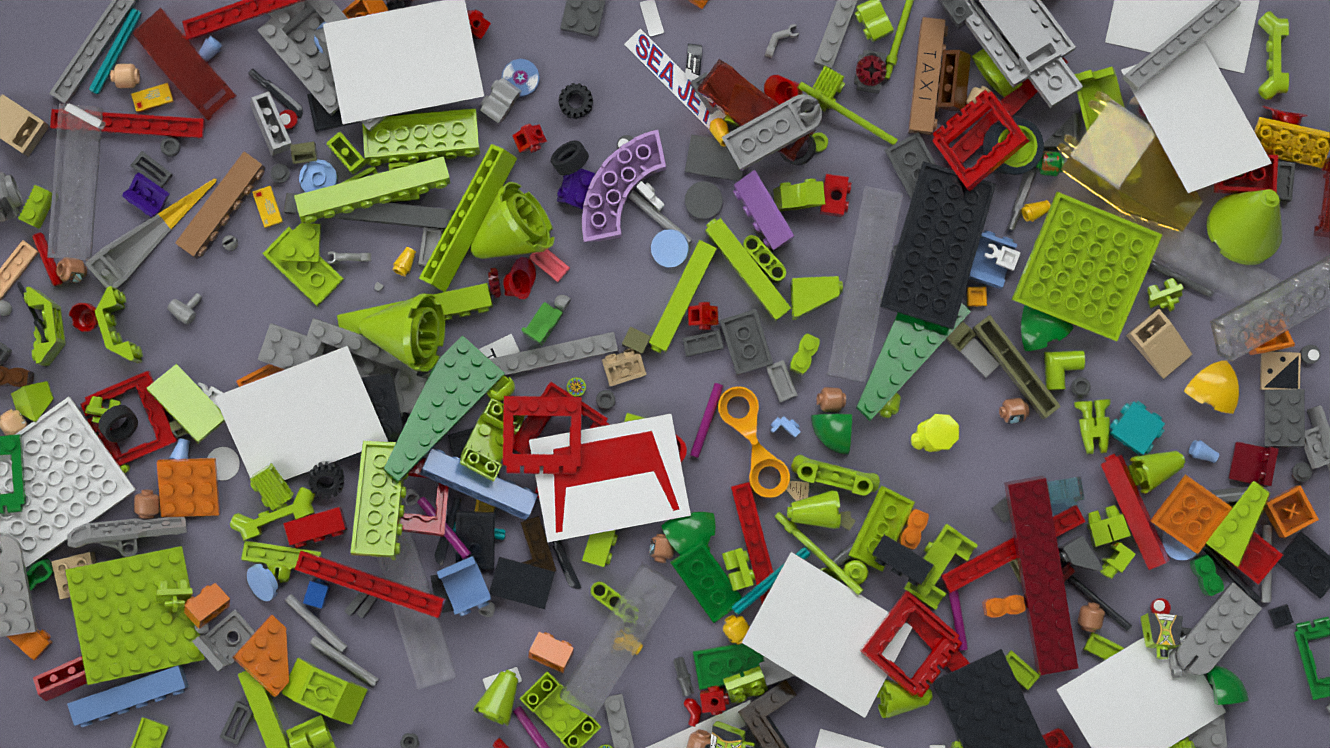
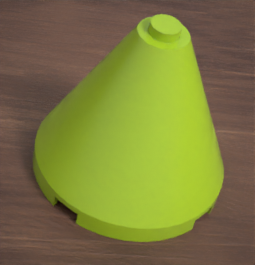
M508 182L499 189L471 243V252L476 258L486 259L544 252L554 244L555 237L550 238L549 233L553 230V227L545 210L529 191L524 194L519 190L521 188L520 184Z
M1267 189L1230 194L1216 202L1207 217V232L1211 242L1215 241L1221 249L1220 253L1223 256L1239 264L1256 265L1263 263L1276 253L1282 242L1280 199L1275 191Z
M423 293L364 318L360 323L359 329L365 338L413 370L426 372L431 370L439 359V356H436L438 346L443 347L444 310L442 304L435 301L437 298L435 295Z

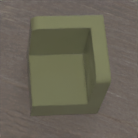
M630 326L622 345L643 353L651 336Z

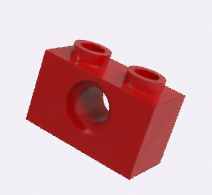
M825 175V204L821 205L820 214L843 217L844 212H848L849 201H846V195L850 194L852 184L848 182L849 177ZM834 191L839 192L841 199H832L831 193Z

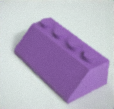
M755 170L734 184L735 190L733 193L738 201L742 200L745 205L742 207L748 217L751 216L754 220L752 225L757 233L761 232L764 237L762 242L768 249L774 252L793 240L794 235Z

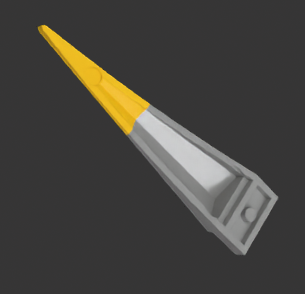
M212 179L154 217H151L106 245L87 260L85 265L106 289L109 286L117 288L128 279L166 234L216 183L217 179Z

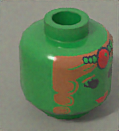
M1043 151L1042 158L1036 165V168H1039L1041 175L1056 177L1060 172H1063L1064 157H1061L1059 152Z

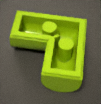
M1084 351L1044 352L1045 386L1048 390L1066 389L1065 371L1084 370Z

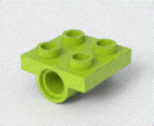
M738 548L722 553L726 569L737 568L736 572L728 574L733 591L754 585L755 576L753 570L748 569L747 562H749L747 551Z
M760 666L744 671V677H741L739 673L723 679L732 703H741L748 697L753 695L760 696L768 690Z
M323 715L286 730L291 748H337Z

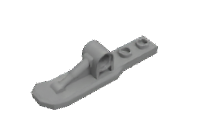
M185 516L86 523L74 528L67 535L68 546L78 548L90 543H100L104 546L116 548L122 556L130 557L137 553L138 538L187 533Z

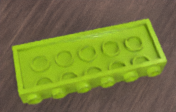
M476 108L388 116L371 131L362 123L364 158L367 164L371 166H379L381 163H400L402 161L418 162L419 160H432L443 156L447 159H455L457 156L474 157L480 154Z
M363 441L351 555L391 557L392 560H396V556L400 555L401 544L398 543V537L402 536L403 525L400 524V517H404L405 507L402 505V498H406L404 480L408 479V474L397 483L384 471V467L396 442Z

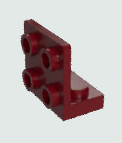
M1235 442L1228 478L1250 484L1256 481L1263 487L1272 486L1279 448H1265L1243 442Z

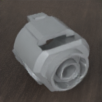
M0 171L1 223L17 217L19 206L24 205L12 174L6 176L5 173Z

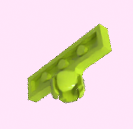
M245 541L241 560L267 565L276 581L278 577L280 583L289 581L290 572L292 569H295L300 551L320 557L322 553Z

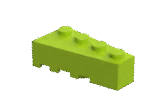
M1253 481L1206 544L1239 567L1271 492L1256 481Z

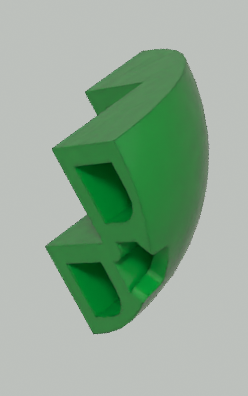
M1024 306L1021 320V335L1025 351L1045 348L1048 346V342L1052 340L1060 341L1074 329L1072 323L1029 306Z
M852 414L811 415L812 427L817 438L830 450L849 455Z
M692 512L691 516L670 519L662 524L661 527L670 544L681 555L701 540L710 551L708 544L711 536L715 535L716 524L714 513Z
M1215 665L1207 673V681L1213 685L1214 704L1225 705L1249 701L1244 684L1232 671Z

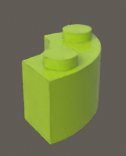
M984 48L972 56L973 61L986 81L1003 97L1023 85L1021 82L1012 87Z
M815 178L805 179L803 183L791 185L790 182L780 183L779 187L773 189L774 203L779 211L799 210L824 205L823 181H816Z

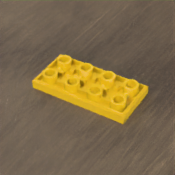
M1259 117L1254 130L1266 154L1278 155V159L1323 168L1330 150V132Z

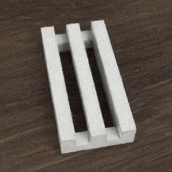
M70 103L64 109L103 130L106 125L104 121Z

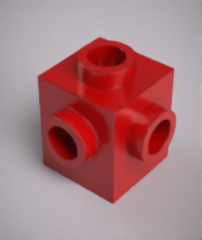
M476 9L474 11L467 10L472 37L482 39L491 23L483 18L485 15Z
M531 124L524 125L520 131L512 135L520 153L529 150L531 153L541 149L542 144L547 142L540 124L534 126Z
M699 302L697 306H689V326H699V330H710L711 326L718 325V306H711L710 302Z
M719 686L708 687V690L700 692L702 713L711 712V715L722 714L726 710V705H729V695L724 692V688L720 689Z

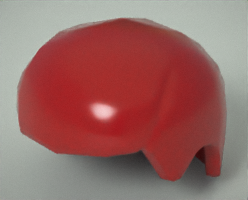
M77 303L72 306L69 312V316L73 321L72 325L81 332H91L97 328L96 307L90 303Z

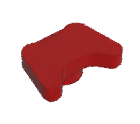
M1055 728L1042 735L1048 748H1073V744L1060 728Z

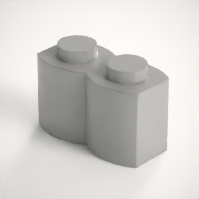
M504 78L495 80L490 88L492 90L490 96L486 95L480 104L482 105L480 111L497 123L503 122L522 90Z

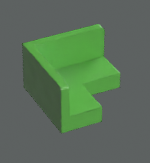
M544 302L527 328L523 327L521 331L542 346L563 316V312Z

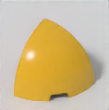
M1227 360L1215 362L1200 371L1189 382L1184 392L1201 404L1206 402L1217 411L1233 414L1238 403L1239 384L1234 369Z

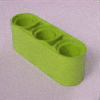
M754 235L746 237L743 247L771 281L775 283L783 281L786 276V269L758 237ZM750 240L755 241L757 247L753 250L746 246V243ZM761 255L769 256L770 261L767 264L761 263L759 260ZM778 268L782 271L783 275L780 278H775L772 275V271Z
M596 582L592 585V596L627 622H634L638 619V608L606 583ZM596 585H603L605 587V593L602 596L595 594L594 588ZM611 597H619L621 604L618 607H612L610 605ZM628 608H633L636 611V616L633 619H629L625 615V611Z

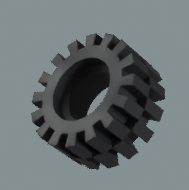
M571 83L572 85H567L565 89L561 90L559 106L562 113L567 115L568 118L582 119L584 118L583 116H587L589 111L592 110L593 97L591 91L585 85ZM574 94H578L583 98V104L579 108H573L568 103L569 98Z
M325 461V465L320 462L318 466H313L309 474V488H311L312 493L315 492V496L318 497L321 494V498L325 499V496H328V499H330L332 494L336 497L337 493H341L344 486V472L340 470V466L337 465L335 467L333 462L331 465H328V461ZM330 476L334 479V482L323 484L319 481V478Z

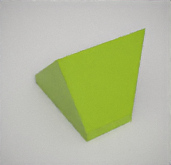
M48 381L26 385L11 393L16 410L34 422H37L51 401L54 400Z

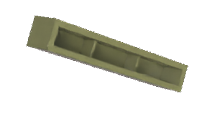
M991 315L972 328L1041 419L1047 418L1061 407Z

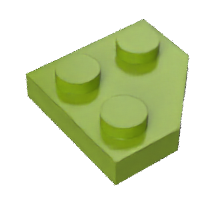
M301 223L281 241L280 261L319 263L321 224Z

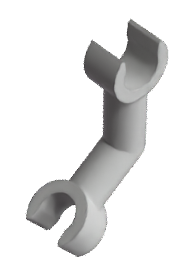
M792 24L786 30L773 33L765 56L772 58L779 39L786 37L797 38L799 33L792 34L790 31L796 28L797 25Z
M333 251L327 253L334 255V259L328 261L330 264H338L339 261L347 260L371 261V253H338Z
M1183 636V637L1180 639L1179 645H1180V643L1184 640V638H1185L1186 636ZM1178 647L1174 648L1169 654L1172 678H1179L1182 675V669L1177 659Z

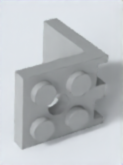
M235 609L204 636H198L192 642L216 670L221 671L227 669L235 662L232 657L255 633V630ZM231 631L238 633L239 637L236 642H231L228 638Z

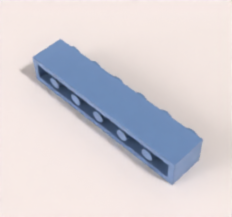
M431 449L428 453L420 475L524 520L529 517L538 496L533 490L526 487L521 488L511 480L498 478V475L493 482L459 464L460 458L445 455V452L442 450Z
M179 665L73 701L67 705L74 726L80 724L82 728L93 724L92 720L99 718V721L111 718V713L117 712L120 715L129 712V707L136 705V708L148 705L147 701L154 699L155 702L166 699L165 695L173 693V696L184 693V688L189 687L183 667Z

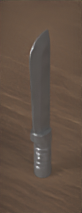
M1033 168L1023 174L1014 207L1012 208L1013 214L1007 227L1009 231L1013 232L1022 211L1021 208L1024 205L1037 168Z

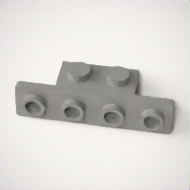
M1319 405L1307 409L1313 428L1305 430L1304 449L1312 469L1327 464L1330 472V427L1322 406Z

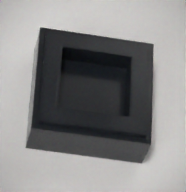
M1288 604L1268 610L1275 629L1294 623Z

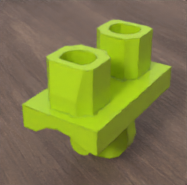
M1174 278L1164 282L1165 290L1160 291L1157 285L1148 287L1149 307L1153 308L1159 305L1161 309L1167 307L1170 312L1175 310L1174 304L1179 303L1178 298L1182 297V290L1184 289L1182 284L1178 285Z
M92 396L85 413L102 416L111 407L121 405V401L110 400L109 407L106 409L101 408L103 398ZM93 416L92 422L99 423L101 417Z
M188 580L177 581V589H170L169 581H160L155 600L156 603L164 602L165 607H172V611L177 612V606H185V601L191 598L193 591L189 587Z

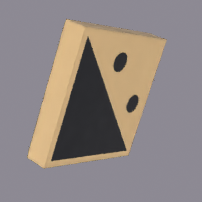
M1261 353L1260 390L1300 389L1301 353Z

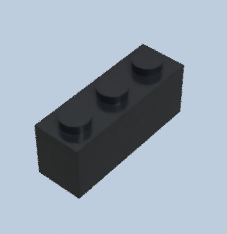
M885 534L872 553L876 557L875 562L883 567L886 564L892 567L891 571L899 577L902 574L909 578L907 581L916 587L918 585L924 587L936 568L932 563Z

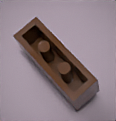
M943 50L937 107L947 111H960L966 106L971 54L961 50Z

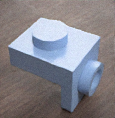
M784 416L781 419L777 417L770 425L773 427L770 430L772 433L781 425L794 438L801 432L798 429L800 426L793 419L789 421Z

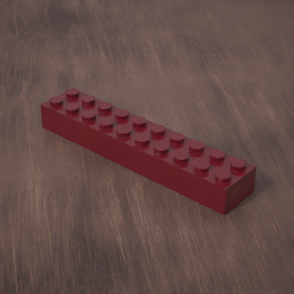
M1036 476L1004 482L1036 671L1040 675L1078 669L1046 477Z

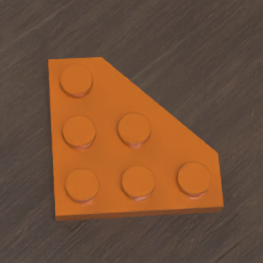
M270 615L232 658L274 697L289 683L286 627L273 615Z

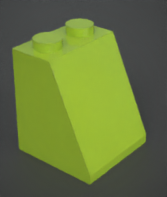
M839 276L792 278L790 282L792 320H797L837 300L841 292H843V282L839 281Z

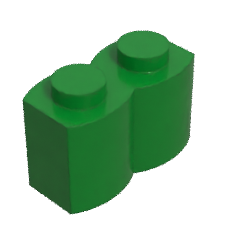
M1201 555L1190 560L1191 570L1198 578V584L1203 594L1213 596L1224 591L1223 581L1216 573L1215 564L1208 555Z
M48 558L40 560L30 570L26 571L30 591L40 582L45 581L54 574L52 563Z

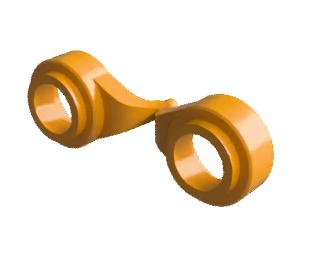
M736 386L729 388L719 399L718 410L720 417L726 424L732 426L751 443L749 481L752 489L758 495L765 498L777 497L787 489L790 473L785 463L766 450L756 437L759 409L757 397L751 390L745 387ZM734 397H743L749 403L750 410L743 418H734L728 413L727 405ZM765 467H774L780 473V483L773 489H766L759 483V472Z

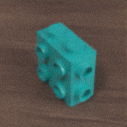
M1133 401L1129 404L1126 403L1120 410L1122 415L1119 419L1115 418L1110 424L1109 428L1111 430L1109 434L1140 456L1151 451L1154 446L1152 442L1163 434L1165 423L1161 421L1163 418L1157 413L1153 412L1151 414L1146 410L1147 407L1143 403Z

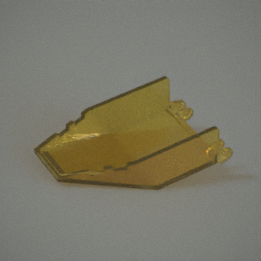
M1097 91L1095 98L1104 104L1105 107L1103 108L1100 103L1094 100L1088 103L1090 108L1096 111L1099 116L1080 142L1069 134L1064 136L1065 142L1075 148L1073 151L1066 144L1059 143L1057 148L1068 158L1061 170L1122 213L1132 214L1141 217L1142 220L1154 221L1161 226L1183 232L1203 203L1196 190L1190 193L1187 192L1152 126L1112 100L1109 95Z

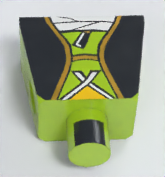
M1147 613L1141 616L1145 646L1147 648H1156L1157 659H1168V650L1179 646L1183 616Z
M716 721L712 727L710 748H755V743L746 742V732L720 721Z

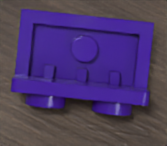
M581 168L570 175H563L562 185L557 192V202L583 210L586 194L595 173Z
M139 172L134 176L129 189L123 192L122 197L142 210L146 215L154 217L163 210L170 194Z

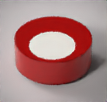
M284 110L279 114L285 129H293L298 124V117L294 111Z
M1157 598L1152 601L1150 610L1151 613L1169 614L1171 606L1166 599Z

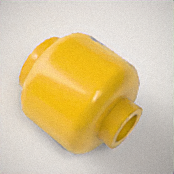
M733 614L725 619L726 623L723 625V632L731 643L741 644L750 626L743 616H735Z

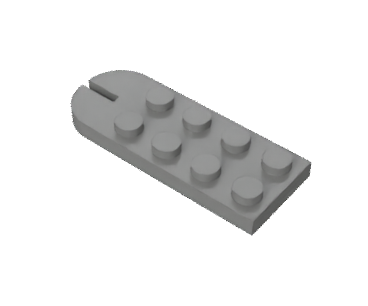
M804 94L797 95L726 134L722 139L738 168L742 171L816 130L822 122V110L816 98ZM812 108H814V110H813L812 112H810V113H805V112L811 110Z
M3 533L0 535L2 550L0 549V637L36 632L37 625L22 547L15 537Z
M1234 582L1229 584L1178 646L1177 659L1181 668L1186 667L1194 658L1193 664L1185 668L1184 673L1203 675L1211 671L1262 609Z

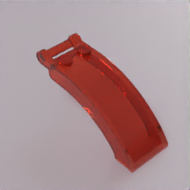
M161 7L132 32L156 64L208 121L213 118L212 115L224 104L237 96ZM223 89L226 93L211 107L206 109L203 105Z
M720 59L697 89L703 97L739 126H743L780 105L746 80L732 66ZM816 130L798 139L790 150L784 147L778 150V152L789 160L794 161L800 148Z

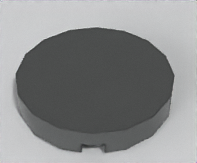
M700 181L693 184L685 195L687 211L698 219L714 217L722 206V194L719 188L708 181Z

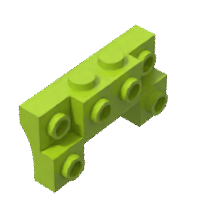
M945 524L933 542L929 541L923 550L926 553L922 558L936 567L924 587L921 585L916 587L907 582L903 589L908 590L911 594L936 610L938 604L946 595L945 592L934 586L954 554L968 561L978 545L953 527Z

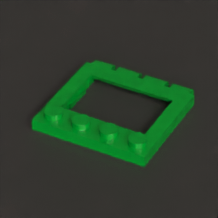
M22 435L0 436V455H11L14 493L0 494V514L5 513V506H7L8 513L22 512V504H26Z
M1328 616L1314 619L1313 628L1310 621L1297 623V631L1294 632L1312 700L1330 697V676L1318 679L1312 650L1309 649L1307 642L1330 636V619Z

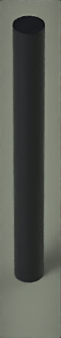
M1205 544L1202 550L1257 603L1261 598L1208 544Z
M1073 575L1068 579L1071 585L1093 603L1099 604V608L1103 609L1108 616L1126 631L1132 627L1128 621Z

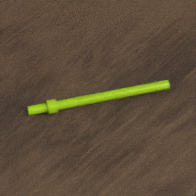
M906 0L890 54L887 55L885 60L887 73L884 79L890 80L893 67L896 66L898 50L914 0Z
M802 81L799 83L798 88L888 143L896 144L898 139L823 95L821 90L816 87L813 89Z
M781 512L775 515V518L785 527L784 529L789 534L792 533L858 596L864 591L806 537L794 522L789 521Z

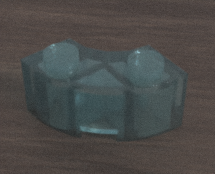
M1081 477L1047 482L1051 505L1065 502L1066 506L1077 505L1078 500L1085 499Z

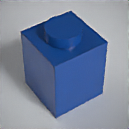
M318 578L315 581H309L303 603L323 609L331 586L326 585L327 581Z

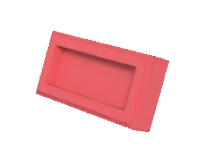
M548 249L544 252L532 253L529 257L532 262L557 283L570 269L569 266Z

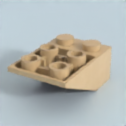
M2 94L0 97V139L29 157L50 125Z
M1160 309L1151 313L1126 335L1163 379L1193 355L1173 324Z

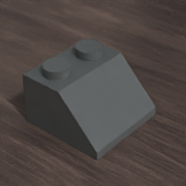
M1075 536L1058 547L1062 563L1066 562V564L1092 571L1103 570L1084 536Z

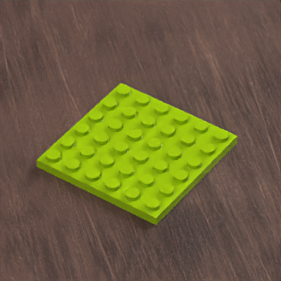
M1056 192L1012 300L1118 341L1163 234Z
M182 546L65 569L87 685L205 660L202 652L192 642L200 634L195 630V624L184 613V606H177V612H173L172 607H165L164 602L156 603L155 600L160 581H169L170 589H177V581L188 580L189 583Z

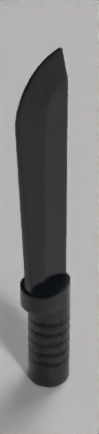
M251 69L248 74L301 118L303 109L298 102L279 89L269 79H264L256 70Z
M18 282V288L24 298L26 291L23 285ZM28 306L35 320L33 323L37 327L43 342H49L45 337V326L42 320L39 319L35 309Z
M454 497L450 514L446 518V523L452 530L456 521V511H459L462 500ZM445 536L440 537L434 555L436 562L441 566L444 563L449 541Z
M552 541L554 545L552 547L555 550L567 583L572 588H582L562 547L561 541Z

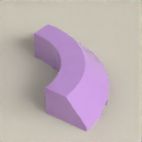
M658 130L639 135L620 146L603 162L593 177L583 205L582 233L584 242L605 241L622 237L621 216L629 195L641 181L655 173L666 170Z

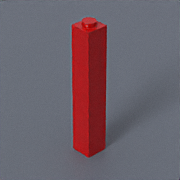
M1114 453L1105 457L1101 467L1148 570L1167 563L1170 560L1154 524L1150 521L1151 517L1122 454L1116 456Z

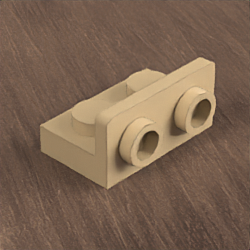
M631 348L626 349L624 353L610 354L602 359L610 386L646 375L640 352Z

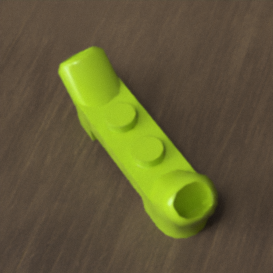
M1268 11L1258 20V25L1269 35V40L1266 43V51L1269 52V59L1266 62L1269 78L1258 88V93L1265 100H1271L1277 93H1287L1289 89V73H1281V39H1285L1289 35V22L1287 18H1277L1271 11Z
M797 455L791 465L792 471L798 474L800 479L811 483L815 481L851 490L852 493L858 495L876 492L880 484V479L875 473H864L809 459L803 455Z
M301 487L292 505L282 504L276 508L277 511L270 513L268 510L258 514L259 518L257 519L236 513L231 519L230 527L240 532L243 541L252 539L263 534L261 526L294 514L295 519L314 514L312 502L315 493Z

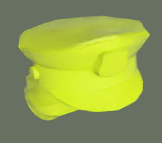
M934 414L930 419L921 422L917 426L916 433L911 435V445L915 449L920 450L924 448L928 452L949 450L959 440V425L950 415Z

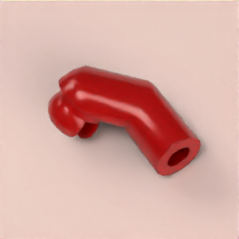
M687 698L684 701V707L691 714L688 725L696 727V724L699 723L702 709L695 699Z

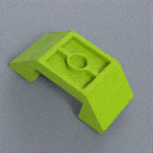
M109 286L95 310L107 349L138 364L142 363L141 357H143L141 347L130 341L123 342L120 333L116 331L117 321L114 314L111 315V313L124 309L126 298L123 292Z
M26 287V292L24 293L25 303L29 307L42 310V317L47 325L44 333L46 339L49 340L46 343L33 344L32 358L33 361H36V364L50 366L66 345L61 306L39 290Z
M491 398L471 432L462 451L459 464L494 482L502 466L501 461L503 459L504 404ZM513 415L514 435L518 432L525 418L524 415Z
M297 658L289 675V683L283 688L282 694L332 719L352 725L368 689L352 681L343 680L315 667L316 665Z
M548 671L519 698L561 739L560 741L567 748H581L601 728V725L589 711Z

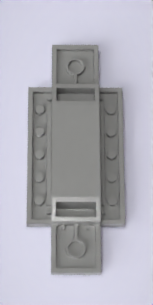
M305 0L268 13L271 19L258 29L259 33L332 116L340 108L324 27L316 29L324 21L330 23L348 18L332 0ZM314 35L316 38H318L319 45L323 49V53H321L316 47ZM389 115L362 120L361 122L371 131Z
M965 0L973 14L965 19L964 23L1012 87L1029 79L1050 108L1082 90V84L1062 59L1073 52L1076 46L1041 0H978L1020 56L1019 60L976 4L975 0Z
M313 318L307 335L270 323L258 360L282 369H288L348 346L361 378L393 373L401 415L403 416L404 412L411 414L428 378L417 375L418 371L413 370L363 335Z

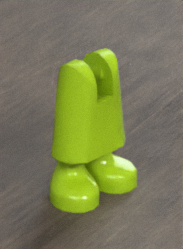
M1093 400V404L1092 401L1074 402V407L1082 411L1084 417L1079 419L1086 453L1094 454V439L1099 441L1100 453H1107L1110 418L1105 417V410L1110 406L1111 400ZM1093 404L1096 411V417L1092 416Z

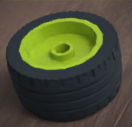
M1012 117L1030 141L995 170L1003 174L1019 175L1030 171L1038 164L1043 155L1044 142L1043 136L1035 124L1024 118ZM1000 121L991 125L983 140L984 155L991 152L992 147L998 142H1003L1010 133L1007 127H1004Z

